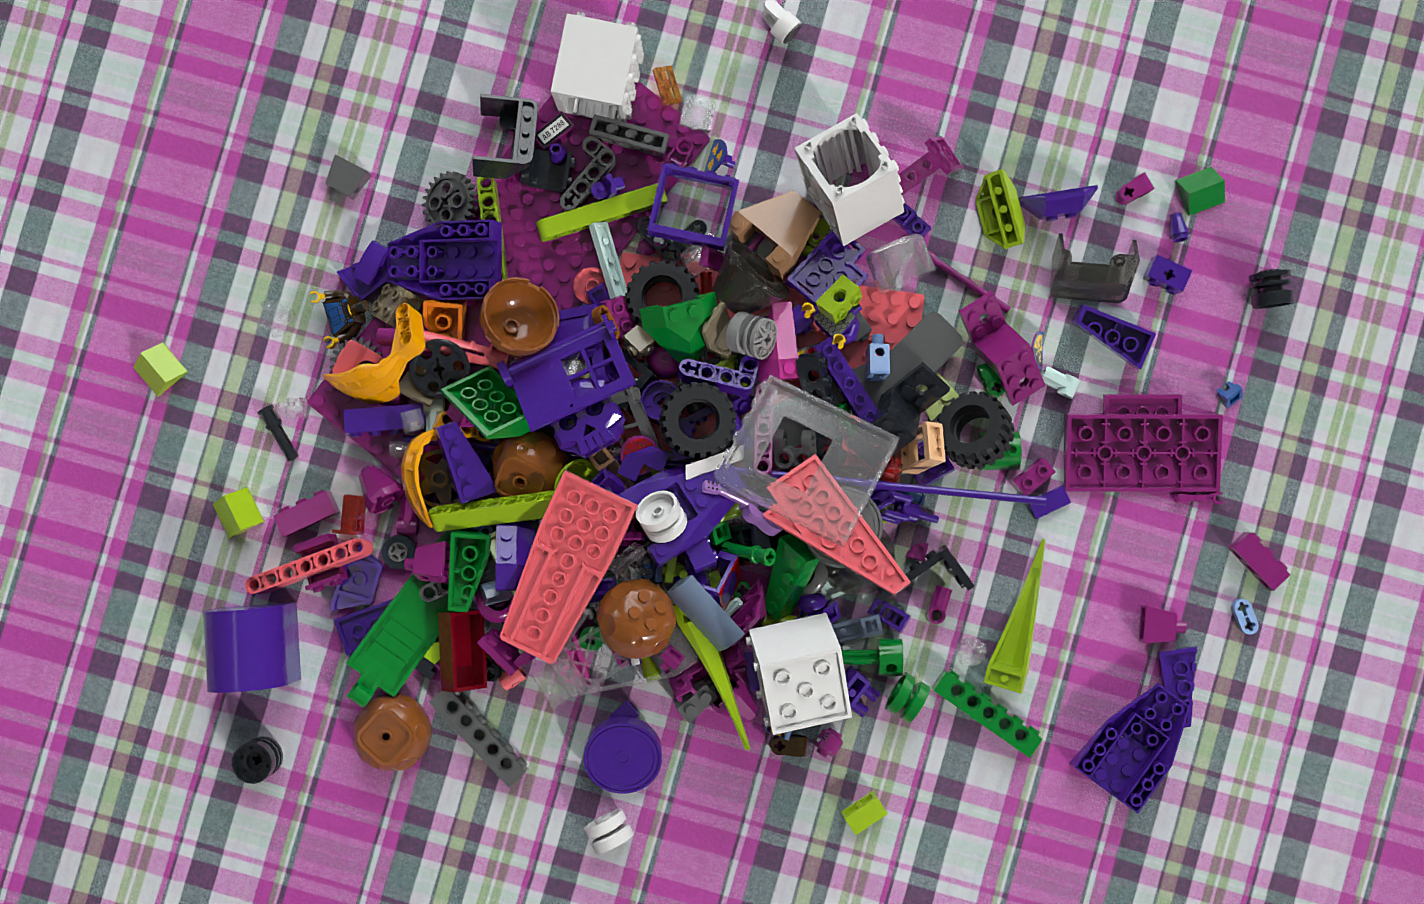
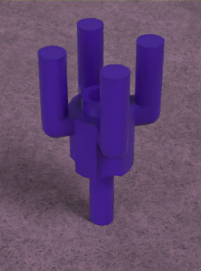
M893 491L895 502L892 504H895L894 509L885 508L883 512H880L882 520L894 524H899L901 521L916 523L918 518L933 523H938L939 516L923 512L919 504L912 503V496Z

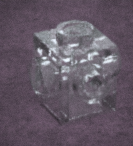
M968 637L962 639L963 643L955 645L961 665L969 664L970 666L981 664V660L985 659L986 647L984 642H980L979 639Z

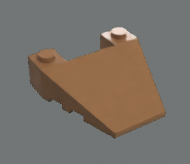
M793 190L737 211L731 218L728 235L741 246L756 231L776 248L765 260L769 269L783 280L796 267L799 261L798 258L802 250L804 251L809 236L812 235L822 212Z

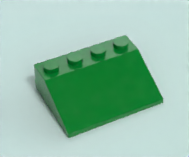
M491 366L441 389V393L486 439L519 437L530 432L515 390L513 388L508 389L502 377Z

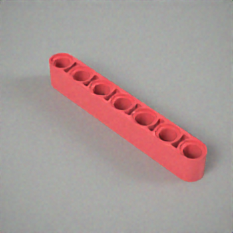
M356 538L254 575L246 580L245 589L250 594L272 592L365 558L372 553L373 545L366 539ZM360 544H362L361 552L359 551ZM343 550L345 551L344 558L341 555ZM327 556L328 561H327V563H326V565H325L324 559H325V557ZM310 563V569L308 571L307 565Z

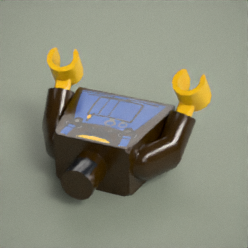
M342 290L324 291L322 294L316 291L309 293L310 295H318L317 300L311 301L313 303H319L322 299H325L322 303L332 335L336 337L326 336L323 338V342L332 340L331 345L326 346L327 349H334L336 343L342 344L345 340L349 341L357 336L361 326L366 323L364 312L370 309V305L366 300L360 301L358 296H352L349 292Z

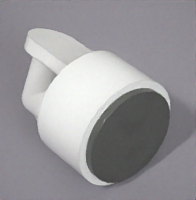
M775 0L765 1L764 10L761 15L771 28L770 33L781 44L788 43L800 30L802 22L790 11L783 9Z

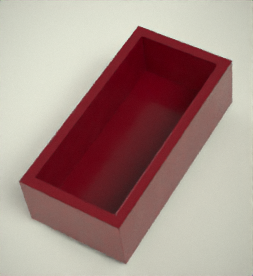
M470 609L468 612H439L441 691L461 692L487 688L486 651L477 644L485 635L484 617L479 610Z

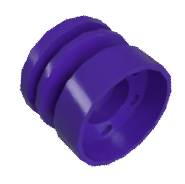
M654 381L647 385L642 392L641 402L646 414L653 423L660 425L659 420L662 409L659 404H662L664 400L666 401L669 395L678 389L669 381Z

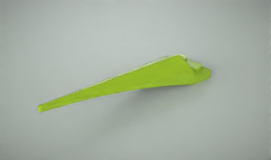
M1044 538L1041 540L1017 602L988 663L983 682L1023 694L1026 678L1029 673L1046 543Z
M677 605L673 606L678 626L694 648L714 682L733 720L745 750H751L721 651H718Z

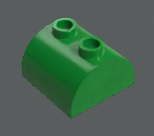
M978 432V438H982L986 432ZM1012 432L1014 439L1012 442H1009L1011 447L1009 451H1004V457L1001 460L998 458L995 460V464L991 466L987 464L985 468L979 469V471L1019 470L1022 460V445L1019 432Z

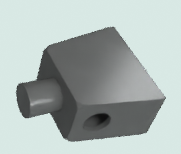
M335 154L326 179V185L334 189L329 200L339 205L344 195L354 199L372 175L367 170Z

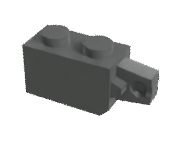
M703 678L693 684L696 691L694 695L690 691L681 696L682 702H679L677 699L673 701L677 711L689 723L719 698L717 695L719 692L712 679Z

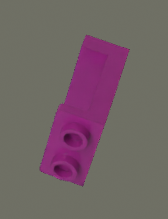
M326 533L294 545L293 548L295 553L301 554L303 558L336 546L339 542L336 534ZM326 556L325 559H324L325 565H326V563H327V561H328L327 556ZM310 563L307 565L308 571L310 569ZM345 565L307 578L309 585L305 586V589L317 593L324 591L326 586L334 587L342 584V580L348 579Z

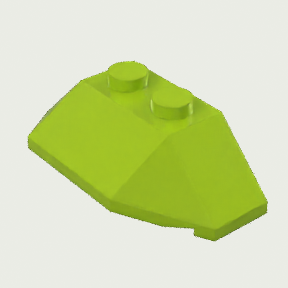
M1004 169L984 175L975 202L985 237L1003 249L1024 244L1026 224L1015 186Z

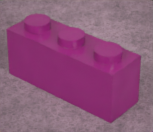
M323 489L313 493V498L308 500L303 498L296 501V505L291 508L286 506L279 509L278 514L273 517L282 536L289 537L340 513L332 492L324 491Z
M1243 532L1227 548L1267 590H1276L1290 576L1287 566L1273 557V551L1260 543L1261 539L1253 532Z

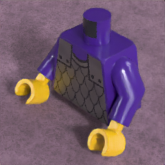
M808 302L803 304L801 311H806L804 316L810 318L811 315H814L815 324L828 337H832L833 345L836 344L839 349H842L844 345L856 340L860 325L856 314L862 310L860 304L853 306L848 311L846 317L839 320L836 324L821 313L817 305H812Z

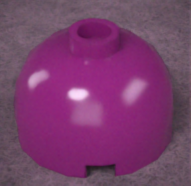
M658 343L654 344L653 352L647 356V363L651 366L649 369L661 379L676 377L679 363Z

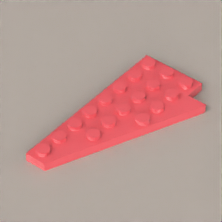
M816 454L766 487L777 504L763 513L765 519L893 595L911 583Z

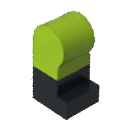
M439 641L430 647L415 668V670L429 680L436 674L433 667L440 660Z

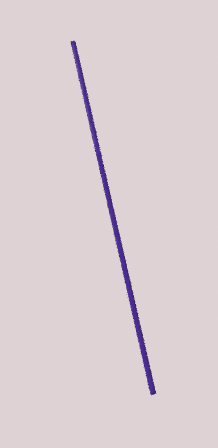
M403 435L402 442L410 443L417 436ZM436 440V441H430L428 444H426V445L439 446L437 440ZM468 441L475 450L495 451L498 444ZM567 453L569 459H584L575 454ZM614 455L619 464H621L620 456ZM667 460L664 468H674L691 463ZM734 467L738 475L756 477L754 469ZM772 471L770 478L779 479L788 472ZM833 477L838 485L1039 505H1046L1047 497Z

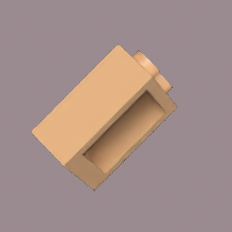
M926 421L918 426L916 438L899 452L901 472L919 474L945 462L942 424ZM923 438L925 458L918 461L917 441Z

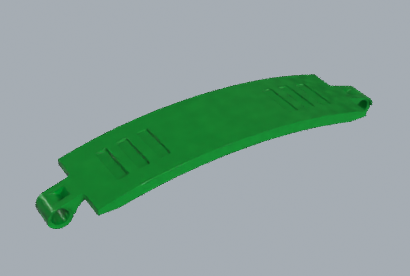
M496 524L489 525L493 528V531H496ZM471 527V528H464V529H465V530H473V527ZM454 530L445 531L436 543L446 541L450 545L451 532ZM413 573L346 662L347 665L361 675L346 697L362 708L369 702L377 687L382 688L393 697L397 694L438 638V613L449 612L448 594L430 602L424 601L420 597V589L429 581H421ZM443 583V586L449 589V583ZM427 587L425 589L427 596H434L433 588Z

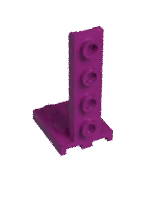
M943 136L933 137L924 142L928 152L898 174L901 179L899 184L903 190L902 196L940 168L946 175L958 172L963 168Z
M493 627L477 644L512 676L523 663L527 666L534 659V656L525 651L520 654L517 647L501 640V631Z

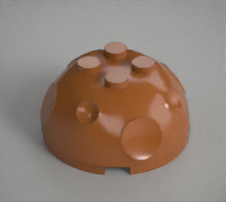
M518 277L507 278L496 283L487 292L480 311V324L487 340L497 350L514 356L534 354L547 347L553 340L559 327L558 308L549 292L542 286L538 287L530 283L529 279Z
M631 579L616 584L605 593L597 609L596 619L603 641L615 653L626 658L639 659L661 652L668 645L674 633L676 614L672 599L658 584H654L646 579Z

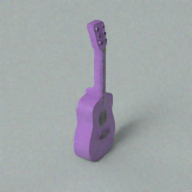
M708 480L702 483V491L704 493L719 494L739 503V509L742 510L743 518L747 522L756 525L767 535L775 536L783 530L763 517V513L777 504L775 500L763 499L755 494H750L745 498L721 487L720 484Z

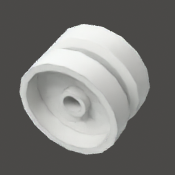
M657 491L649 494L642 499L636 510V519L643 527L647 537L653 542L666 543L674 540L686 528L687 516L680 507L677 498L671 492Z
M616 809L604 814L584 827L588 838H596L592 843L596 854L607 852L626 842L634 835L630 824H623L626 820L623 809Z

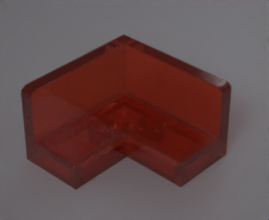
M348 494L343 496L340 529H332V533L347 535L364 534L366 506L363 496Z

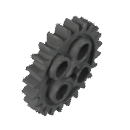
M446 171V174L440 173V178L434 177L435 183L429 182L431 188L425 189L428 194L422 197L426 200V203L422 204L423 207H426V210L422 213L428 215L425 221L430 222L429 225L443 221L470 220V216L475 217V214L472 212L473 210H478L474 206V203L479 201L474 198L478 192L473 191L475 185L470 183L471 179L466 178V175L455 171Z

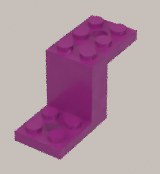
M992 291L958 311L975 353L998 375L1008 401L1012 406L1046 386L1030 344L1006 323L996 295ZM986 313L985 317L982 320H979L980 316ZM1025 377L1024 381L1020 383V379Z

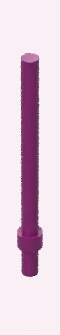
M916 243L911 250L922 256L924 261L927 263L931 262L981 297L988 293V291L937 258L936 254L932 251H927ZM997 298L1001 310L1007 314L1011 307Z

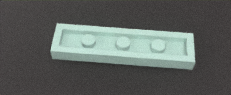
M592 223L589 225V229L610 299L620 295L625 297V293L628 290L608 223Z

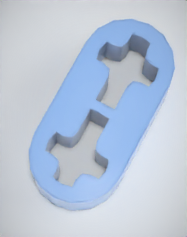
M1241 598L1234 600L1231 609L1239 630L1249 635L1256 633L1259 625L1251 603ZM1239 603L1245 605V607L1243 608L1244 614L1242 611L1237 609L1238 607H1240ZM1246 619L1252 623L1250 630L1244 627L1247 625Z

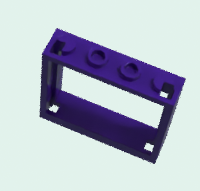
M663 163L648 225V235L700 247L707 246L724 252L739 179L730 177V175L720 176L716 172L709 170L706 172L698 171L697 168L691 166L683 168L679 167L676 163ZM667 176L731 189L721 238L657 224Z

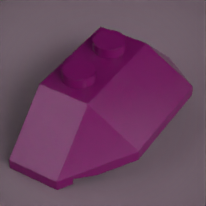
M760 579L740 599L743 602V606L730 616L745 633L732 645L733 647L742 642L747 635L749 636V630L754 629L759 622H763L766 618L763 585Z

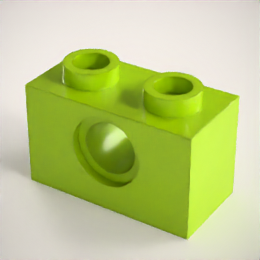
M842 275L816 301L818 310L836 324L839 320L846 317L848 311L853 306L859 304L863 296L860 287L845 275Z

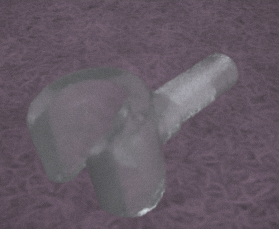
M812 743L808 746L806 756L799 758L797 762V767H799L801 762L806 763L804 771L809 768L808 759L814 747Z

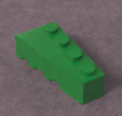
M792 534L779 538L776 559L773 564L765 598L766 611L775 620L792 614L819 563V560L808 550L805 542Z

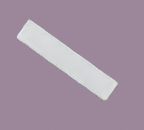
M744 445L686 465V480L743 460Z

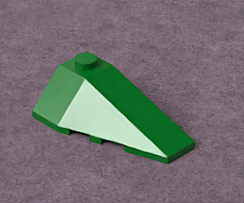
M456 529L451 532L448 611L468 612L490 556L491 535L477 530Z

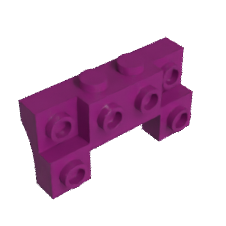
M738 644L721 651L725 666H727L731 674L734 672L733 667L741 663L744 666L748 665ZM694 649L683 654L685 658L675 670L670 666L664 671L679 702L683 701L681 696L690 691L694 695L696 691L693 684L709 675Z

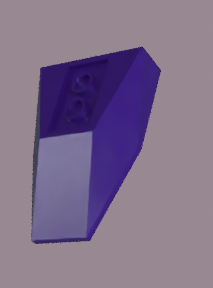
M494 220L437 222L387 243V248L390 249L387 255V282L437 300L484 301L487 292L496 283L500 282L502 278V222Z
M1157 683L1108 718L1069 764L1138 814L1173 765L1190 706Z

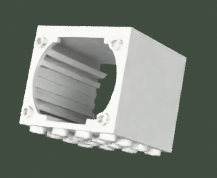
M577 12V15L567 13L551 87V93L558 111L593 118L594 114L627 123V119L631 120V101H635V82L638 83L639 64H642L644 57L638 27H635L633 22L631 24L627 22V25L588 18L585 17V13L580 14V12Z
M857 113L795 147L806 192L819 211L822 212L823 217L843 246L904 212L903 204L905 201L901 195L903 190L899 184L901 182L900 176L897 173L899 167L895 160L891 161L889 159L887 149L879 145L876 134L869 131L868 123L864 118L861 119ZM863 163L867 165L870 178L851 187H843L841 185L835 187L832 184L833 180L844 176L845 173H853L854 168L857 172H862L860 165Z
M827 613L749 630L750 637L745 638L747 646L752 645L755 660L753 665L755 672L757 671L760 690L756 691L757 699L762 698L767 714V718H764L765 726L770 725L773 735L852 717L842 651Z

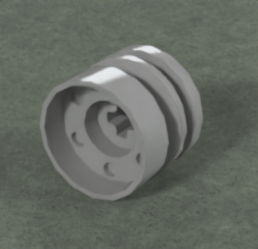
M742 311L732 317L726 331V343L731 351L761 360L772 352L777 339V327L773 320Z

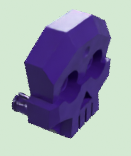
M579 378L571 383L576 398L596 389L592 379ZM597 380L600 387L607 384L605 380ZM609 396L550 424L556 431L554 438L562 451L586 459L620 440V435L622 436L624 433L623 424L625 417L619 405L613 403L612 397ZM599 405V410L595 412L594 407ZM573 419V425L569 426L568 421ZM590 426L593 427V428H595V429H597V430H595V431L589 433V431H590Z

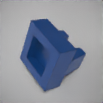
M1230 381L1226 383V387L1229 390L1217 389V394L1227 409L1243 398L1242 387Z

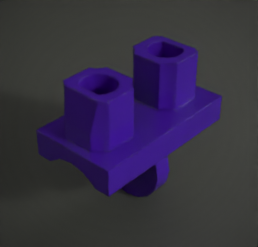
M612 174L605 175L601 182H596L592 185V196L596 199L605 200L619 195L620 190L625 188L622 177L612 178Z

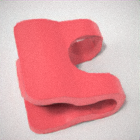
M349 340L337 357L332 372L335 374L349 371L358 366L360 362L367 360L378 364L383 357L360 343Z

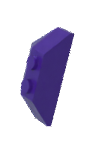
M1098 185L1022 196L1019 198L1021 207L1039 220L1046 219V222L1058 220V217L1065 216V219L1077 217V214L1084 209L1097 191Z
M524 521L496 524L495 591H516L536 536V530Z

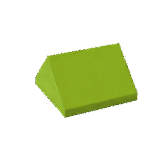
M163 342L141 352L133 366L158 397L188 372Z
M248 487L226 494L213 503L214 509L229 539L265 522Z

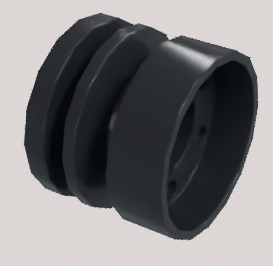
M1269 269L1248 276L1249 282H1258L1250 285V289L1259 290L1260 292L1251 296L1252 309H1266L1294 304L1293 290L1284 289V286L1292 283V279H1282L1291 276V270Z
M264 736L254 738L243 744L235 751L232 757L234 774L239 780L249 784L262 782L278 771L283 763L281 746L274 739Z

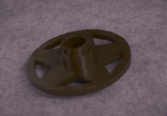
M432 450L420 457L418 466L425 476V479L419 484L421 494L424 496L435 492L441 504L432 503L423 498L424 503L430 507L458 503L457 499L452 501L453 486L443 457L438 464L426 460L427 457L434 454H442L441 450Z

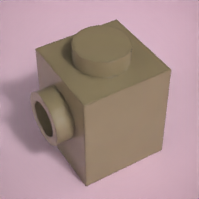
M636 325L624 335L623 345L631 356H636L640 360L653 352L654 339L641 326Z

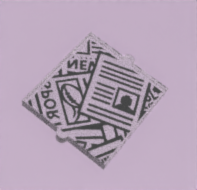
M686 94L680 126L693 128L694 131L710 132L717 101L703 98L702 95L699 97Z

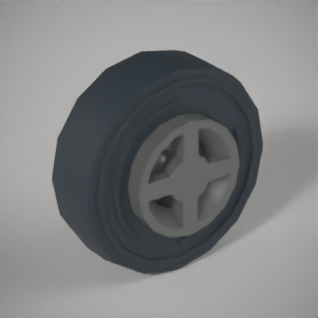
M394 535L383 544L382 558L391 568L405 569V559L414 558L417 547L409 537Z

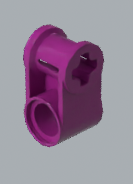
M686 137L678 139L664 163H676L679 167L686 168L693 153L692 141ZM683 143H686L690 146L689 150L686 152H682L679 149L680 145Z
M1144 172L1123 185L1116 192V202L1120 205H1127L1137 198L1148 194L1155 187Z

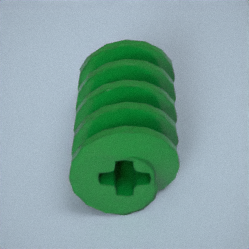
M589 625L580 633L579 644L583 650L595 652L605 643L600 635L599 625ZM595 635L596 639L591 641L589 638Z

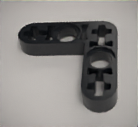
M643 217L636 222L635 229L637 233L667 263L671 261L677 262L694 246L689 244L687 247H683L680 242L663 238L662 245L656 246L653 243L654 236L648 238V231L641 229V222L643 224L648 223L649 225L650 218ZM695 220L684 230L693 232L695 226L700 225V234L705 235L707 225L702 220ZM668 244L669 246L666 249L669 252L674 251V258L669 259L667 257L669 253L666 250L661 251L660 249Z

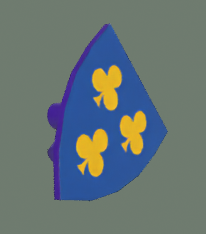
M722 139L713 141L704 172L708 170L715 172L721 165L734 168L735 161L732 160L731 155H728L727 145Z

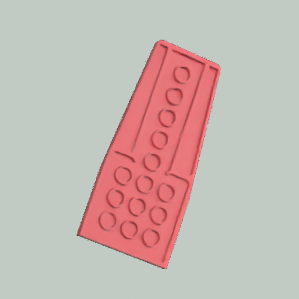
M564 471L536 533L500 634L501 640L549 664L554 663L610 567L638 505L571 472Z

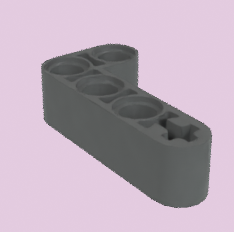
M589 136L583 141L585 154L592 161L560 198L561 207L565 212L581 207L591 195L592 185L596 182H601L616 164L613 151L594 136ZM591 143L597 145V148L593 151L587 149V146ZM608 155L612 157V160L609 163H603L602 158ZM592 170L599 171V175L596 178H591L589 174ZM579 185L587 186L586 191L583 193H579L577 188ZM567 200H568L569 202L572 201V202H573V206H571V205H568V206H567L566 201H567Z

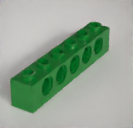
M951 669L949 672L943 670L931 687L933 691L1030 758L1043 740L1038 736L1040 733L1031 725L1029 728L1022 725L1024 721L1015 714L1013 717L1006 713L1008 709L998 703L997 706L990 702L992 700L991 697L984 692L981 695L975 692L976 687L968 681L963 683L958 680L960 676ZM954 685L960 686L958 694L951 693V688ZM970 696H975V704L969 706L967 699ZM991 707V715L985 717L983 715L984 709ZM1006 718L1008 720L1007 726L1000 728V720ZM1018 730H1023V737L1020 739H1016V732Z

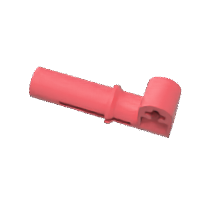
M424 331L425 342L432 339H446L456 343L463 350L484 355L483 357L465 352L469 363L487 367L491 366L494 369H498L497 363L504 360L507 365L509 354L494 349L492 344L490 347L476 344L473 340L467 342ZM442 346L441 352L448 356L451 354V348ZM424 348V351L431 352L430 349Z

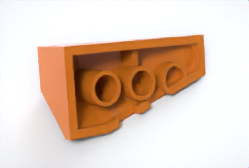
M436 299L424 301L423 322L427 331L465 341L466 300ZM455 361V369L458 371L463 370V362Z

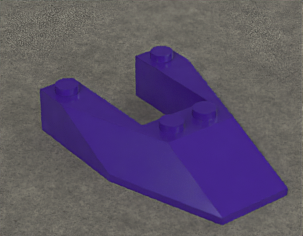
M732 464L686 480V465L666 469L633 485L618 495L639 505L642 499L651 493L668 491L674 494L680 503V507L684 510L687 516V524L684 531L674 540L666 543L655 542L647 549L657 568L708 537L735 504L734 501L722 495L704 493L702 491V483L705 480L720 484L721 487L740 496L747 489Z

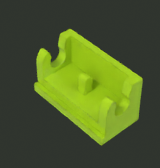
M873 790L841 811L855 835L888 814Z

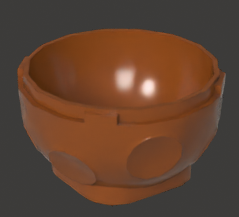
M530 431L519 437L504 438L496 447L492 457V473L496 491L502 497L554 491L556 478L560 471L569 463V457L566 452L560 449L556 440L543 432Z
M386 693L371 700L361 709L355 718L353 726V746L361 760L376 769L384 771H401L412 767L422 758L432 736V724L420 703L407 695L399 693L394 697ZM384 733L389 734L388 740L383 737Z

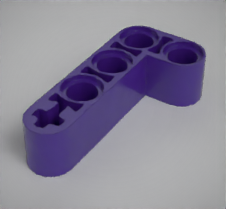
M748 355L743 357L737 371L685 359L679 364L677 376L684 383L705 382L708 385L718 387L721 392L745 397L751 393L754 386L758 360ZM744 365H750L753 369H746ZM707 373L710 375V378H705L702 374ZM721 378H727L730 382L725 383ZM745 382L749 387H743L740 383Z

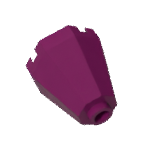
M368 465L361 470L359 481L365 506L370 513L378 515L394 507V501L397 500L399 503L402 500V497L405 495L402 484L376 466Z
M733 674L731 675L733 679H730V683L742 722H751L756 718L758 708L744 683L738 676ZM718 693L719 698L710 706L717 713L731 718L725 703Z

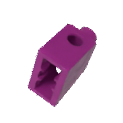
M443 541L417 547L414 558L405 559V569L413 570V574L421 581L448 584L450 545Z
M1141 605L1139 642L1175 641L1176 633H1186L1187 623L1177 621V613Z

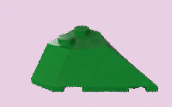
M715 292L697 295L696 299L663 307L654 305L639 309L642 328L679 364L685 359L699 361L706 344L702 335V327L709 321L713 309L718 307Z

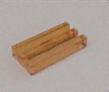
M672 65L654 68L652 71L663 106L674 105L675 103L680 104L682 98ZM670 88H672L673 95H674V98H675V99H673V96H672V93H671Z

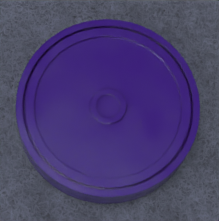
M617 716L606 719L596 725L586 739L583 756L584 767L590 779L606 791L617 794L637 792L647 787L660 771L662 764L660 739L655 730L640 719L629 716Z

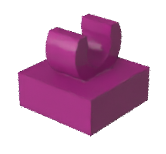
M670 644L660 656L664 660L660 667L664 671L670 666L675 670L685 657Z

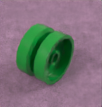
M905 672L892 689L885 704V709L893 714L900 711V718L911 723L923 707L931 687L922 681L915 684V677Z

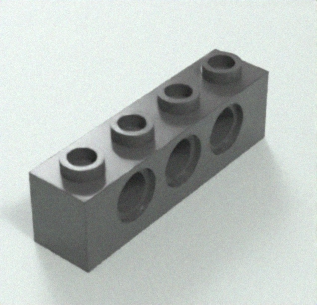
M596 114L593 116L589 130L590 136H594L600 141L665 158L670 141L669 134Z

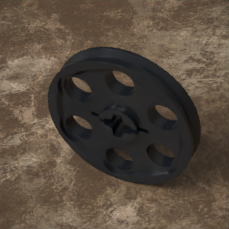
M432 339L425 342V348L431 350L432 357L425 358L421 353L411 359L410 374L415 385L423 393L436 398H446L441 393V389L449 386V379L453 378L459 381L468 377L470 374V363L466 353L456 343L446 339ZM441 347H450L451 354L448 356L444 355L441 352ZM438 362L441 367L445 368L442 374L439 370L435 369L438 366ZM454 362H463L464 369L461 371L456 370ZM416 367H424L426 374L424 376L418 375ZM429 382H437L439 389L432 391L429 388Z

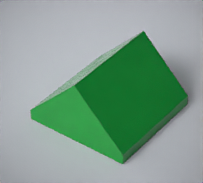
M1212 167L1175 180L1188 216L1225 203V180Z

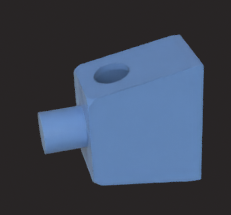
M873 334L872 343L868 345L865 353V381L884 382L890 374L889 344H883L882 334Z

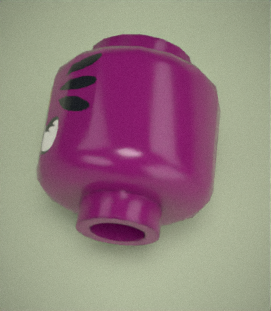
M830 727L828 730L823 729L814 742L818 748L816 752L825 758L827 755L834 757L843 745L842 735Z

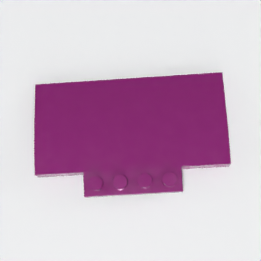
M1103 394V413H1064L1065 491L1220 492L1223 415L1218 413H1182L1181 394Z

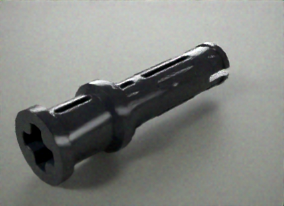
M266 406L259 410L257 414L261 415L266 424L265 428L271 431L287 461L290 462L299 457L282 427V420L278 419L274 412V406Z

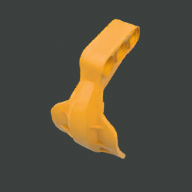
M401 304L395 312L396 329L391 354L387 358L382 359L378 364H360L342 373L323 374V378L339 391L364 403L380 404L398 397L400 394L399 379L407 362L420 355L425 348L422 315L409 304Z
M447 411L441 412L436 416L431 430L412 439L405 450L401 464V478L407 500L415 514L429 528L434 526L429 519L421 494L418 466L424 446L430 441L437 440L433 428L444 425L442 418L444 415H447ZM468 427L466 432L462 431L466 439L476 442L490 440L485 437L481 438L479 431L475 427Z

